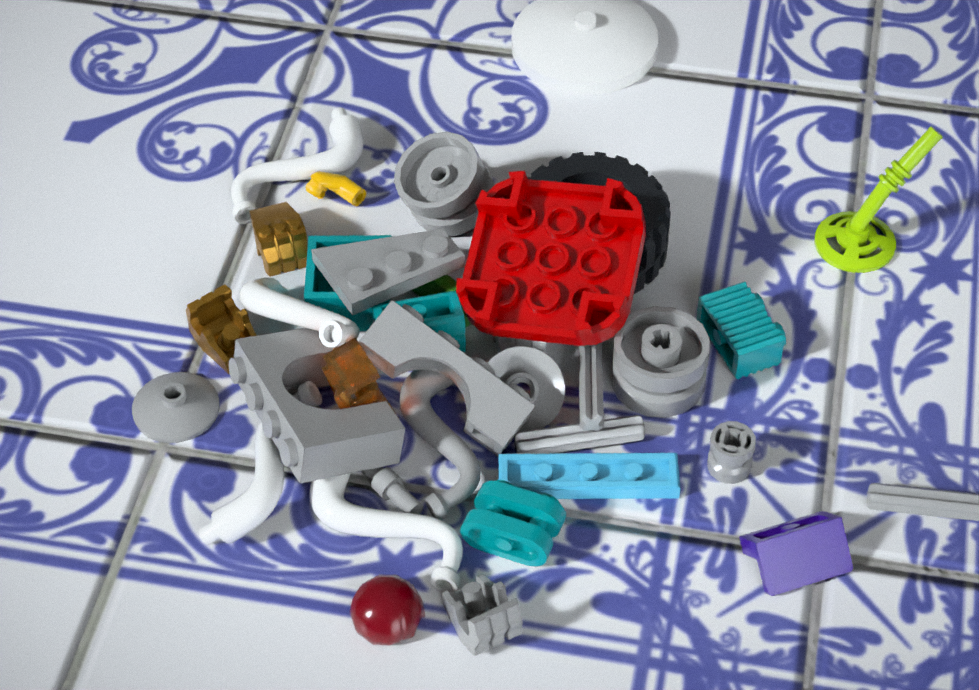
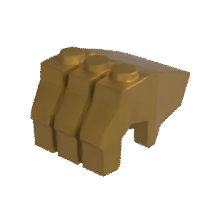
M286 201L249 211L258 256L261 255L263 259L264 270L267 275L271 277L279 275L281 272L294 271L296 268H306L308 249L306 229L300 215Z
M226 284L218 287L214 292L211 291L202 296L200 300L196 299L187 304L186 315L190 333L200 348L223 368L227 374H230L229 360L234 358L236 339L257 336L250 323L248 312L245 308L240 310L235 305L232 299V290Z

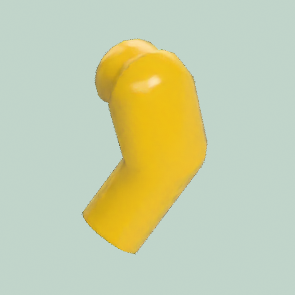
M317 171L310 175L312 179L305 187L307 192L318 199L324 198L326 191L329 189L353 206H359L366 198V190L344 175Z

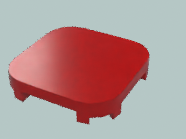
M525 171L509 172L510 178L495 184L488 192L481 190L475 203L479 212L463 277L457 278L456 294L469 322L480 332L497 337L576 346L597 345L612 338L624 327L634 296L646 237V221L642 205L635 195L624 188L623 182L607 178L606 186L532 180L527 178Z

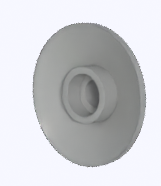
M516 346L500 351L487 362L494 369V376L506 385L509 383L516 385L524 383L530 388L529 396L531 399L529 402L534 404L535 407L520 431L544 428L556 418L564 402L565 382L560 368L550 356L532 347Z
M187 372L164 374L152 379L138 391L132 404L133 420L139 431L152 440L163 443L185 442L200 436L212 426L219 413V397L214 386L199 375Z

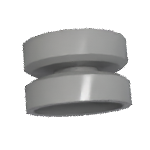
M451 132L432 133L415 141L403 152L395 167L394 184L398 195L410 209L418 224L426 231L444 229L449 236L461 235L475 228L479 212L475 203L481 190L488 192L495 185L489 170L481 161L473 144L462 135Z
M652 306L636 310L630 314L624 327L614 337L611 385L618 400L630 410L647 417L667 418L683 414L695 406L705 390L706 368L709 359L710 338L703 324L691 314L673 307Z

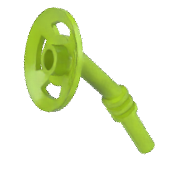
M930 126L899 161L893 160L891 162L893 167L885 169L886 175L881 173L878 176L880 181L858 212L845 211L835 213L825 218L818 225L814 237L815 247L818 254L828 264L847 272L867 273L878 270L891 261L896 249L894 233L886 223L875 217V214L891 192L897 193L899 191L898 185L903 186L906 183L904 178L910 179L912 177L911 171L943 138L942 134L934 127ZM871 222L879 227L885 236L878 235L875 228L869 223ZM836 237L837 242L846 249L845 253L842 255L835 251L829 245L827 238ZM878 247L882 250L875 256L859 258V256L874 252Z

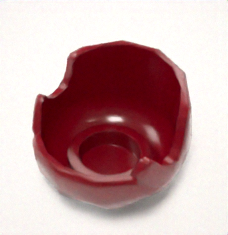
M379 574L364 582L356 591L352 599L350 615L355 630L361 637L372 645L391 646L415 635L422 617H425V609L420 594L411 582L398 575Z

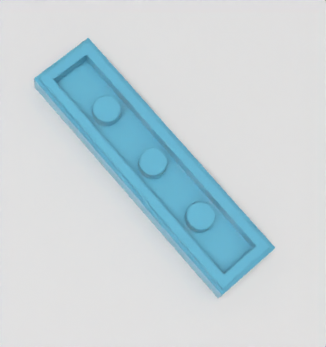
M677 453L498 454L499 480L507 481L516 487L532 492L550 494L556 499L679 498L680 496Z

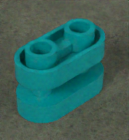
M504 480L487 481L482 484L474 500L476 509L468 512L460 528V534L470 546L477 550L523 565L538 567L546 563L553 548L552 538L559 534L566 519V512L560 502L550 494L532 492L516 487Z

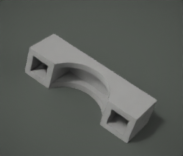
M392 300L359 340L358 353L392 379L405 372L420 369L432 370L448 377L460 389L466 403L467 416L463 432L498 457V454L504 452L515 437V434L520 431L532 414L535 405L529 402L531 398L528 393L514 383L506 385L494 376V369L486 361L479 357L471 359L458 349L460 346L452 336L441 330L436 333L423 323L424 318L418 311L406 304L401 307Z

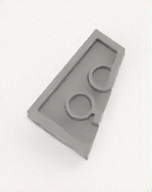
M444 229L311 249L313 262L352 316L465 267V255Z

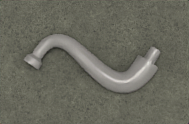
M413 370L401 387L399 401L402 415L412 429L429 445L449 459L458 468L460 473L458 482L441 495L432 493L424 498L432 516L442 520L447 517L449 509L465 501L476 490L480 481V465L474 452L439 418L430 404L432 397L455 383L445 375L432 370Z

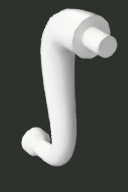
M341 107L332 111L333 122L330 124L329 131L334 146L327 151L303 157L260 163L239 173L234 179L231 188V197L235 205L232 213L236 222L240 224L251 222L249 211L257 208L253 202L249 201L248 190L254 185L264 182L312 179L310 175L317 171L340 174L356 164L361 156L364 144L362 130L357 117L347 115L346 110Z
M275 278L252 279L243 284L239 292L240 302L245 309L263 317L319 331V338L326 347H340L345 342L356 340L359 335V328L355 322L332 311L288 296L287 289Z
M311 381L301 384L298 388V393L292 395L300 402L313 407H317L322 403V396L316 385ZM262 422L258 426L255 438V475L253 481L239 497L215 509L211 514L212 522L199 529L200 538L207 545L219 539L227 544L239 540L259 526L272 513L280 499L284 484V466L280 458L279 449L272 438L266 437Z
M351 473L311 481L309 492L310 504L314 513L326 526L340 533L355 536L418 538L437 542L443 548V559L441 567L434 569L430 582L432 586L441 591L448 590L449 592H454L457 590L460 582L457 571L462 559L463 546L456 530L448 523L428 515L380 510L348 502L344 499V491Z

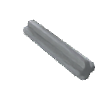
M602 342L597 345L579 346L580 427L586 432L591 429L599 431L604 426Z
M640 415L604 419V426L599 431L591 429L586 432L580 427V423L520 431L515 434L514 445L517 454H553L636 442L644 439L645 426Z
M871 483L868 487L867 507L871 510L979 521V494L882 483Z

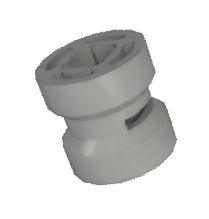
M737 421L723 422L713 429L710 437L707 469L716 480L735 484L742 482L749 476L753 463L752 455L756 445V436L752 429Z

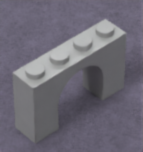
M308 328L236 339L234 358L229 360L230 377L234 384H239L245 394L249 409L251 411L255 410L262 422L266 437L272 438L279 449L282 463L285 467H290L299 484L398 464L400 462L405 427L387 401L333 410L304 404L291 395L298 392L299 386L307 381L314 383L317 388L345 383L350 350L346 342L340 347H326L319 338V331Z

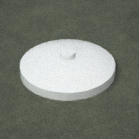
M535 0L521 11L512 28V54L521 71L539 85L565 94L601 95L624 89L643 78L653 66L657 56L658 31L655 22L646 10L632 0Z

